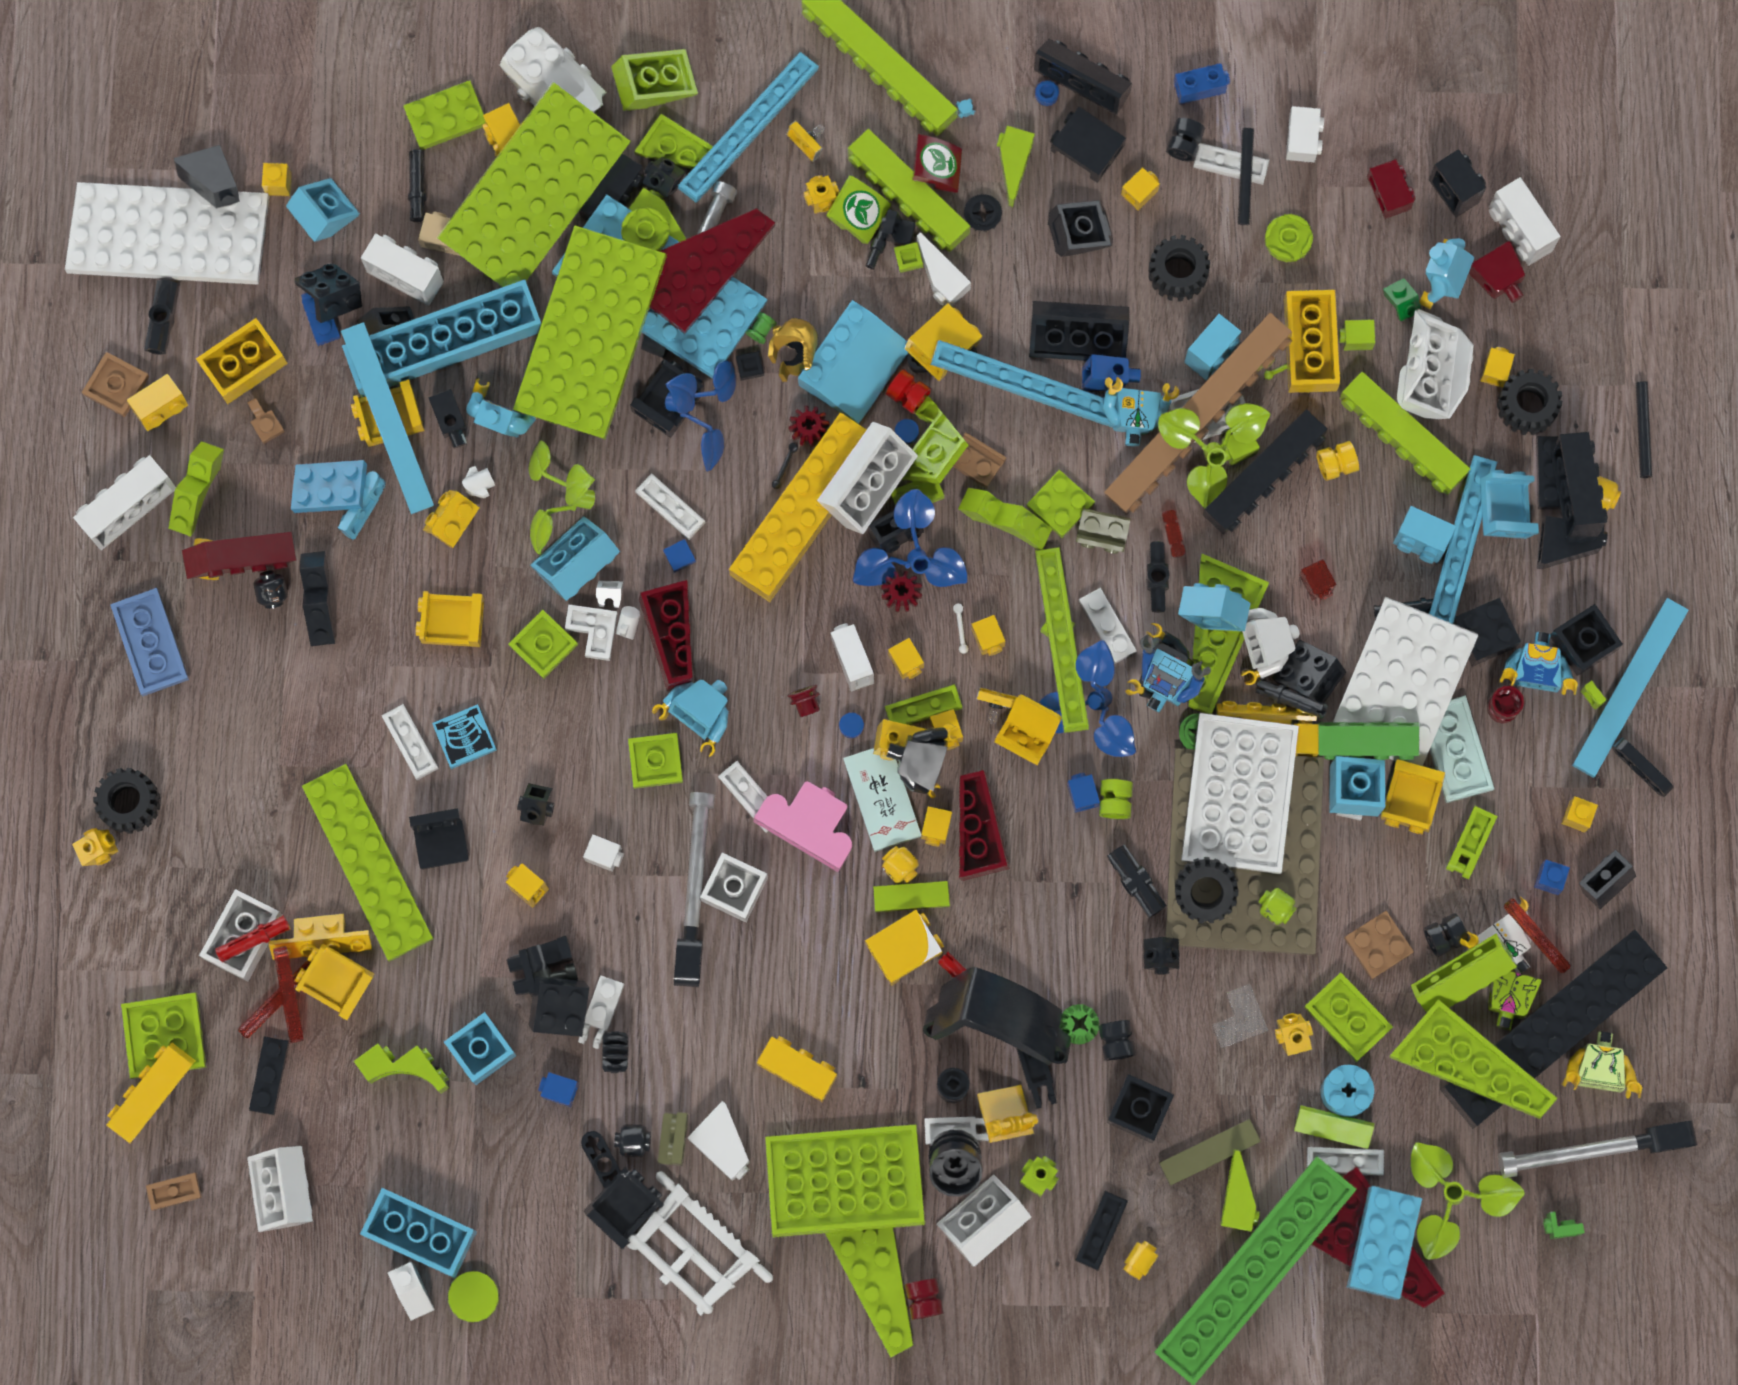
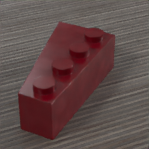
M291 532L206 541L182 550L187 579L206 576L208 578H215L226 573L239 575L245 573L246 570H252V573L266 571V567L272 566L273 570L288 568V563L296 561Z
M688 580L640 592V607L666 690L671 691L677 685L690 683L693 677Z
M981 770L961 775L959 794V879L966 881L1009 870L1010 866L986 772Z

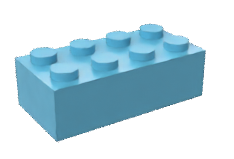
M1374 1186L1368 1189L1347 1288L1394 1300L1400 1299L1422 1198Z
M382 1188L360 1235L456 1278L477 1231Z

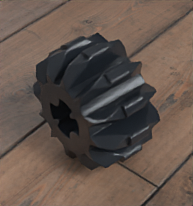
M619 1031L605 1032L602 1039V1069L604 1072L611 1073L625 1072L628 1068V1036L626 1033Z

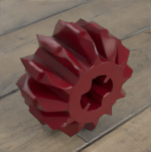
M808 405L804 406L803 413L799 409L795 410L797 417H790L792 425L788 428L789 432H794L792 435L794 441L800 439L801 446H804L806 441H809V446L813 447L814 440L818 443L820 442L822 436L827 432L825 428L829 427L830 423L824 420L826 418L825 412L818 414L817 406L811 412ZM806 423L812 424L811 430H807Z
M895 571V579L887 576L886 582L888 584L881 586V590L886 592L881 595L882 600H889L886 604L888 608L895 604V612L900 611V606H904L905 612H909V604L917 607L918 603L915 599H922V593L918 592L922 589V584H914L917 580L915 575L908 579V571H904L903 577H900L898 571ZM900 587L905 588L904 596L898 595Z

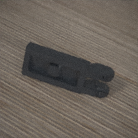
M1016 1048L1029 1091L1031 1090L1036 1109L1042 1108V1101L1038 1095L1037 1088L1046 1086L1049 1102L1052 1105L1056 1104L1057 1100L1052 1087L1053 1080L1048 1064Z

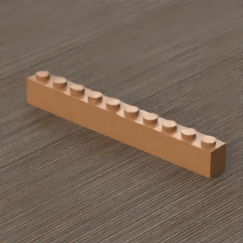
M1271 312L1182 407L1192 410L1198 416L1200 428L1194 435L1200 440L1208 434L1209 430L1207 428L1213 421L1218 423L1226 414L1224 409L1229 404L1234 405L1242 397L1243 394L1240 392L1245 386L1251 387L1259 378L1257 373L1263 367L1268 369L1276 359L1273 356L1279 350L1283 352L1291 344L1292 331ZM1159 432L1105 490V496L1126 515L1130 511L1134 513L1142 505L1141 499L1147 493L1151 495L1160 485L1158 483L1159 479L1163 475L1168 477L1176 468L1174 463L1180 457L1184 459L1192 451L1191 445L1195 440L1191 438L1188 447L1177 449L1167 444Z

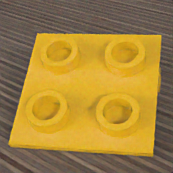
M1021 1085L977 1094L989 1143L1034 1134L1033 1127L1038 1123V1118L1036 1114L1028 1113Z

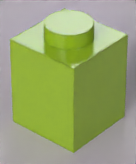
M1345 320L1343 327L1339 328L1338 333L1339 343H1343V351L1373 350L1375 345L1374 320Z
M1233 434L1230 435L1227 443L1228 448L1224 450L1227 456L1226 461L1229 460L1231 466L1258 454L1260 447L1257 441L1240 443L1234 439Z

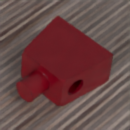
M1507 241L1472 263L1469 275L1493 299L1505 293L1510 302L1514 303L1524 296L1517 285L1523 281L1525 273L1510 241Z

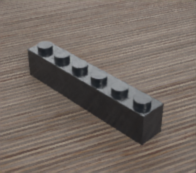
M1306 409L1205 508L1203 516L1223 535L1228 531H1235L1242 523L1240 519L1245 514L1251 515L1259 506L1257 502L1262 497L1267 499L1275 491L1274 485L1279 480L1284 482L1292 474L1293 471L1290 469L1296 463L1300 466L1310 456L1308 452L1313 447L1317 449L1327 439L1325 437L1327 428Z

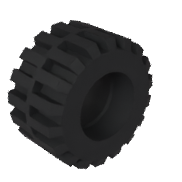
M1176 235L1170 236L1169 241L1165 238L1161 241L1160 246L1157 244L1151 255L1148 268L1149 281L1153 282L1152 287L1154 290L1159 289L1158 294L1160 296L1168 295L1167 300L1172 301L1173 297L1177 298V302L1183 301L1184 297L1190 300L1194 294L1198 295L1202 287L1204 288L1211 265L1210 260H1208L1209 254L1207 250L1203 251L1204 246L1201 243L1196 245V239L1192 237L1190 240H1186V235H1181L1180 239H1176ZM1172 259H1183L1192 266L1193 273L1185 278H1176L1167 272L1165 264Z
M1528 369L1526 373H1524V370L1518 371L1516 376L1513 374L1506 381L1498 397L1497 409H1500V419L1505 418L1504 425L1506 427L1509 424L1512 426L1511 431L1516 433L1518 429L1521 430V435H1526L1528 432L1531 435H1536L1538 431L1543 432L1548 426L1552 425L1560 412L1563 401L1560 400L1562 391L1557 390L1559 384L1557 381L1551 382L1553 378L1551 375L1548 374L1545 377L1543 376L1544 371L1539 370L1537 373H1534V369ZM1521 392L1536 394L1542 401L1543 409L1536 413L1524 411L1517 402V394Z
M118 768L116 773L111 771L107 773L108 778L105 780L101 778L99 781L101 786L96 787L94 791L97 796L93 797V803L96 804L94 808L96 813L99 814V818L110 828L120 833L125 831L127 834H133L134 830L137 832L143 831V826L149 827L152 824L150 820L157 818L156 810H160L161 806L158 802L161 799L160 794L157 792L156 785L142 772L134 771L132 768H126V770ZM124 789H137L140 794L138 806L129 813H118L114 806L116 796Z
M1204 857L1202 860H1199V858L1193 859L1194 862H1188L1184 865L1185 868L1179 871L1178 878L1175 881L1177 903L1184 914L1186 913L1189 919H1196L1198 923L1204 924V921H1208L1211 924L1217 919L1221 921L1226 914L1230 915L1233 906L1237 904L1239 890L1235 875L1228 865L1222 864L1216 858L1214 860H1211L1210 857ZM1211 877L1220 883L1221 894L1218 899L1211 903H1200L1193 898L1192 886L1200 878Z

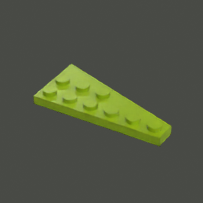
M1201 553L1199 584L1214 588L1216 584L1226 585L1230 587V591L1241 594L1243 599L1250 602V609L1259 607L1269 582ZM1195 625L1192 661L1194 664L1202 661L1201 670L1203 671L1204 668L1210 667L1211 672L1204 676L1205 680L1199 695L1188 701V707L1204 714H1212L1243 644L1244 635L1242 631L1209 630Z
M1440 1000L1432 1006L1389 1057L1539 1119L1557 1100V1097Z
M893 1228L825 1233L890 1358L912 1347L913 1342Z

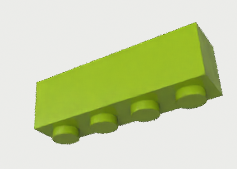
M1496 933L1413 983L1411 987L1415 998L1427 1013L1438 1000L1448 1008L1466 1000L1471 994L1487 987L1501 976L1509 974L1517 965L1511 952Z

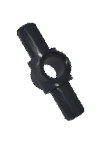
M1161 541L1150 543V563L1147 564L1146 583L1147 590L1151 591V611L1154 613L1165 612V591L1169 590V565L1165 563V544ZM1159 572L1164 576V580L1156 582L1152 579L1151 575Z

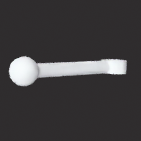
M955 604L953 610L957 614L961 644L959 651L965 654L969 648L965 644L961 615L963 606Z

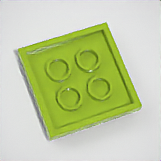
M196 992L121 1004L130 1079L139 1078L138 1076L147 1065L152 1067L157 1061L154 1056L163 1045L168 1047L171 1043H174L196 1060L189 1070L206 1068Z

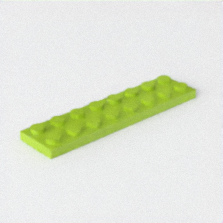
M344 764L302 785L387 960L390 962L433 940L434 938L348 765Z

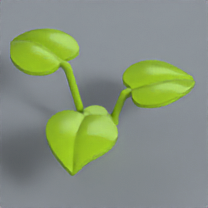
M1240 404L1229 410L1225 416V422L1230 429L1227 430L1222 445L1217 442L1206 445L1194 435L1200 428V421L1192 410L1178 408L1159 416L1158 428L1167 444L1177 449H1184L1189 446L1192 438L1204 450V455L1208 461L1207 467L1203 465L1196 466L1187 477L1188 490L1204 508L1220 495L1227 485L1228 477L1222 465L1227 458L1224 450L1228 448L1227 443L1230 434L1232 433L1234 439L1240 443H1251L1258 439L1263 433L1270 417V412L1265 408L1255 404Z
M539 440L529 461L530 478L538 481L543 475L545 478L566 487L565 500L569 506L547 509L546 512L540 509L535 514L530 527V539L534 550L539 555H541V551L552 533L553 521L550 516L552 513L567 510L575 511L577 507L591 509L595 502V492L588 489L595 479L587 473L582 465L575 464L571 468L566 482L547 473L546 469L550 464V451L547 444Z
M1419 1142L1415 1143L1413 1147L1411 1170L1415 1180L1425 1188H1433L1440 1182L1445 1186L1444 1198L1448 1202L1443 1219L1437 1215H1430L1424 1218L1418 1225V1243L1424 1257L1428 1260L1444 1257L1457 1246L1460 1239V1229L1457 1224L1447 1221L1452 1206L1460 1204L1464 1200V1196L1481 1199V1208L1485 1213L1494 1217H1502L1509 1214L1525 1194L1519 1184L1509 1178H1503L1501 1175H1489L1481 1179L1479 1182L1481 1194L1464 1190L1460 1183H1448L1443 1179L1448 1177L1453 1170L1452 1157L1446 1150L1438 1146Z

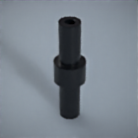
M880 229L870 246L871 252L866 263V267L869 269H875L878 258L886 247V239Z

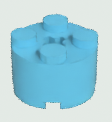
M1342 1065L1332 1070L1324 1079L1320 1091L1321 1100L1331 1113L1345 1117H1355L1366 1110L1371 1104L1374 1097V1084L1366 1070L1355 1065ZM1346 1085L1350 1090H1353L1349 1097H1347L1346 1093L1342 1092Z

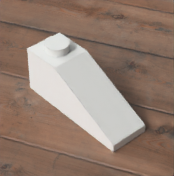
M920 232L917 235V243L934 293L933 297L942 306L947 303L953 306L971 289V282Z

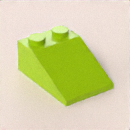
M686 49L622 55L611 66L623 111L646 109L698 94Z

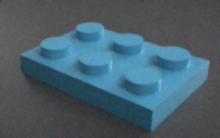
M364 460L295 465L291 510L294 513L363 509L367 463Z

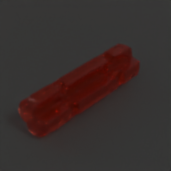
M1167 510L1162 513L1163 523L1167 524L1164 527L1168 543L1172 545L1170 548L1173 558L1182 557L1186 554L1184 544L1181 545L1183 538L1179 523H1176V520H1178L1175 510Z

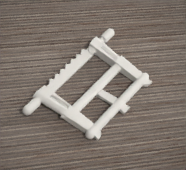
M660 1171L656 1174V1179L667 1190H670L671 1193L663 1202L664 1206L659 1208L657 1212L654 1211L651 1217L637 1234L633 1233L629 1237L630 1244L627 1247L632 1250L638 1249L663 1273L659 1279L665 1285L672 1281L697 1305V1312L702 1316L703 1313H712V1305L728 1290L735 1288L733 1284L751 1268L754 1269V1272L766 1283L772 1282L773 1275L764 1266L758 1264L760 1260L741 1247L740 1239L734 1240L733 1233H727L726 1226L721 1227L719 1220L713 1219L712 1213L707 1214L706 1208L700 1207L698 1200L693 1201L688 1193L679 1184L675 1185V1182L664 1172ZM681 1204L739 1258L724 1275L666 1222ZM658 1229L684 1252L671 1266L645 1243ZM690 1259L716 1283L704 1297L678 1274Z

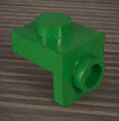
M1404 278L1383 288L1384 296L1396 309L1397 317L1400 321L1414 316L1415 311H1418V309L1421 310L1418 294Z

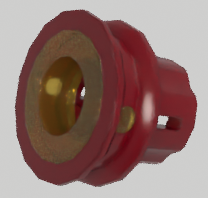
M817 685L807 686L787 695V697L791 698L790 705H796L800 717L820 711L816 699L820 695L816 691Z

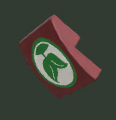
M918 134L912 180L934 184V189L958 193L962 149L944 140Z

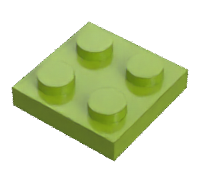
M1058 470L1026 504V507L1050 526L1057 535L1063 538L1081 519L1083 508L1091 509L1095 501L1062 471Z
M542 610L508 645L536 673L545 679L578 646V643Z
M677 733L628 739L634 789L683 783Z

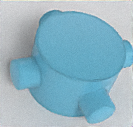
M971 99L956 103L955 106L958 107V116L960 118L975 114V111L972 110Z

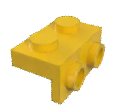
M449 490L440 497L438 501L439 506L435 512L430 513L426 518V525L423 530L434 535L447 546L454 548L480 507L458 491Z

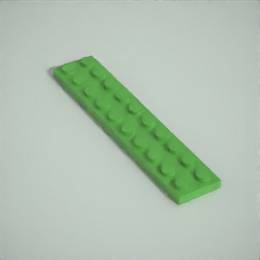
M1316 1156L1154 1353L1189 1383L1195 1385L1356 1191V1188Z

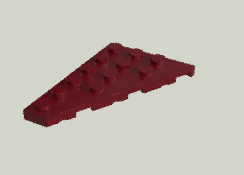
M756 208L659 251L665 253L667 257L650 308L686 334L775 227V222Z
M1358 1167L1342 1176L1356 1188V1191L1311 1244V1246L1350 1268L1368 1189L1371 1187ZM1412 1246L1401 1296L1421 1308H1425L1445 1293Z

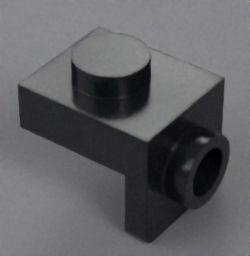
M888 210L887 216L883 217L880 230L888 242L907 245L911 244L916 224L911 221L902 220L897 211Z

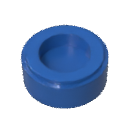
M1046 80L1037 85L1035 98L1039 104L1050 106L1058 100L1059 88L1054 82Z
M903 419L896 424L895 433L909 445L917 440L919 428L913 420Z
M856 713L843 715L839 722L840 732L847 738L860 736L864 729L863 719Z

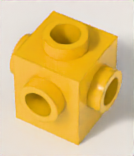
M819 175L811 178L806 183V192H803L807 206L811 205L814 214L830 210L839 194L836 182L831 183L829 175L825 177Z
M92 828L83 833V838L72 844L82 866L103 865L111 860L110 856L118 852L115 839L109 829L98 830L97 828Z
M1290 1013L1283 1016L1282 1019L1276 1020L1278 1029H1275V1036L1278 1044H1282L1288 1056L1312 1050L1309 1036L1313 1035L1310 1022L1305 1021L1301 1014Z

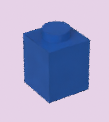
M1079 773L1071 776L1072 780H1068L1067 787L1074 812L1077 813L1099 807L1100 801L1092 774L1086 776L1085 773Z
M1545 860L1540 866L1534 888L1559 895L1564 889L1570 867Z
M548 1072L547 1078L542 1077L538 1091L542 1092L541 1097L543 1099L571 1108L579 1083Z

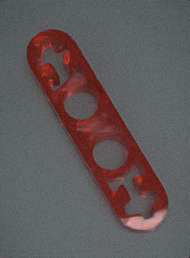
M286 946L273 948L290 1043L301 1042L304 1039L288 950Z

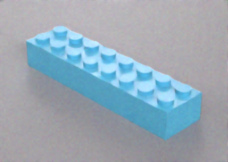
M522 280L372 334L369 337L389 387L400 384L402 381L420 377L538 334L541 321L526 281ZM346 344L342 345L361 397H364L366 395Z

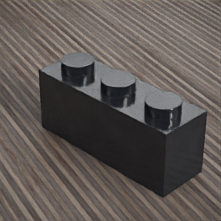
M622 153L579 210L580 217L588 221L606 195L626 207L631 199V192L634 188L638 189L645 179V176H643V166Z

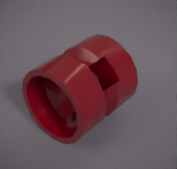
M1500 687L1487 704V712L1490 718L1501 724L1513 721L1523 709L1524 697L1515 687Z
M937 1278L905 1284L907 1299L912 1300V1304L909 1306L912 1320L944 1314L941 1299L936 1298V1295L939 1293Z

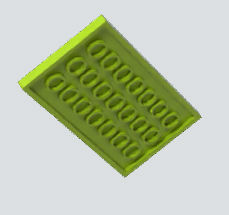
M552 82L437 238L502 287L522 280L527 281L631 141L556 83Z
M574 226L513 408L514 411L606 440L667 257L665 253Z

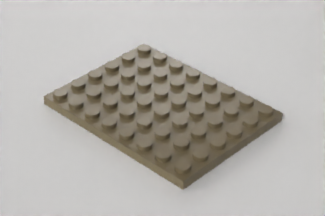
M1175 748L1165 937L1179 939L1180 947L1315 955L1324 758L1295 756L1282 873L1275 874L1229 867L1234 873L1238 884L1239 895L1237 896V904L1233 906L1230 915L1226 914L1223 920L1219 921L1217 919L1211 924L1208 921H1204L1203 924L1198 923L1196 919H1189L1188 915L1181 911L1175 896V881L1178 878V873L1188 863L1181 860L1195 749ZM1211 877L1200 878L1192 886V896L1200 903H1211L1218 899L1221 894L1220 883ZM1275 888H1279L1294 898V907L1297 909L1286 924L1282 922L1280 925H1275L1260 914L1262 904L1258 901L1266 890L1272 892Z

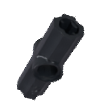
M157 280L153 305L149 310L150 321L144 350L156 355L166 354L170 330L174 324L173 314L179 284L171 280ZM159 314H167L163 321H156Z
M1125 844L1107 855L1108 861H1110L1121 877L1120 881L1131 897L1136 899L1148 918L1156 915L1167 906L1152 885L1153 881L1142 865L1139 866Z

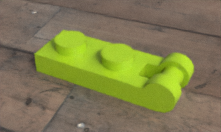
M1477 806L1473 807L1446 866L1447 870L1451 872L1455 870L1461 873L1462 877L1469 880L1498 816ZM1461 855L1469 859L1467 865L1458 861Z

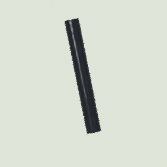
M1242 128L1238 225H1250L1254 128Z
M1640 381L1636 382L1640 478H1651L1653 476L1648 382Z

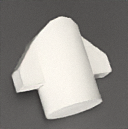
M476 466L469 469L462 481L469 496L481 498L488 497L487 489L495 486L488 469L486 468L478 472Z
M631 606L622 608L615 634L631 640L634 639L641 614L637 608Z

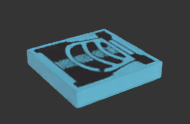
M479 705L432 723L451 769L497 751Z

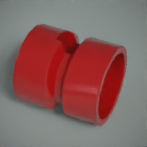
M903 369L889 385L886 395L896 403L901 401L903 408L915 414L927 396L930 395L931 388L921 381L915 382V377Z

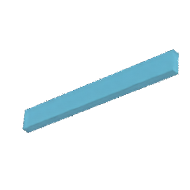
M800 52L681 181L678 189L697 203L816 73L819 66Z
M364 322L341 330L411 514L434 506Z
M941 340L937 342L931 365L1113 427L1103 411L1104 397Z
M1476 455L1473 456L1470 471L1454 523L1456 528L1448 544L1429 613L1452 624L1482 520L1480 478L1489 475V472L1495 470L1497 465L1496 461Z
M1669 598L1664 601L1572 765L1573 767L1593 778L1596 776L1689 611L1687 608Z

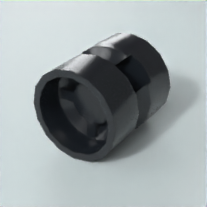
M1177 118L1172 130L1174 136L1169 139L1166 153L1177 160L1195 161L1199 150L1197 143L1202 141L1205 132L1204 125L1189 118Z
M1456 913L1443 918L1441 924L1435 922L1423 928L1427 943L1436 957L1450 952L1451 946L1456 948L1462 946L1460 944L1461 938L1467 942L1470 940L1462 920ZM1441 931H1444V934H1445L1446 938L1448 939L1447 941H1445L1444 936L1442 935Z
M1120 1020L1098 1025L1100 1037L1106 1041L1102 1046L1104 1061L1136 1056L1134 1041L1129 1039L1132 1035L1130 1020Z
M954 1067L941 1072L937 1081V1092L941 1099L947 1103H958L965 1099L970 1085L967 1074L963 1070Z

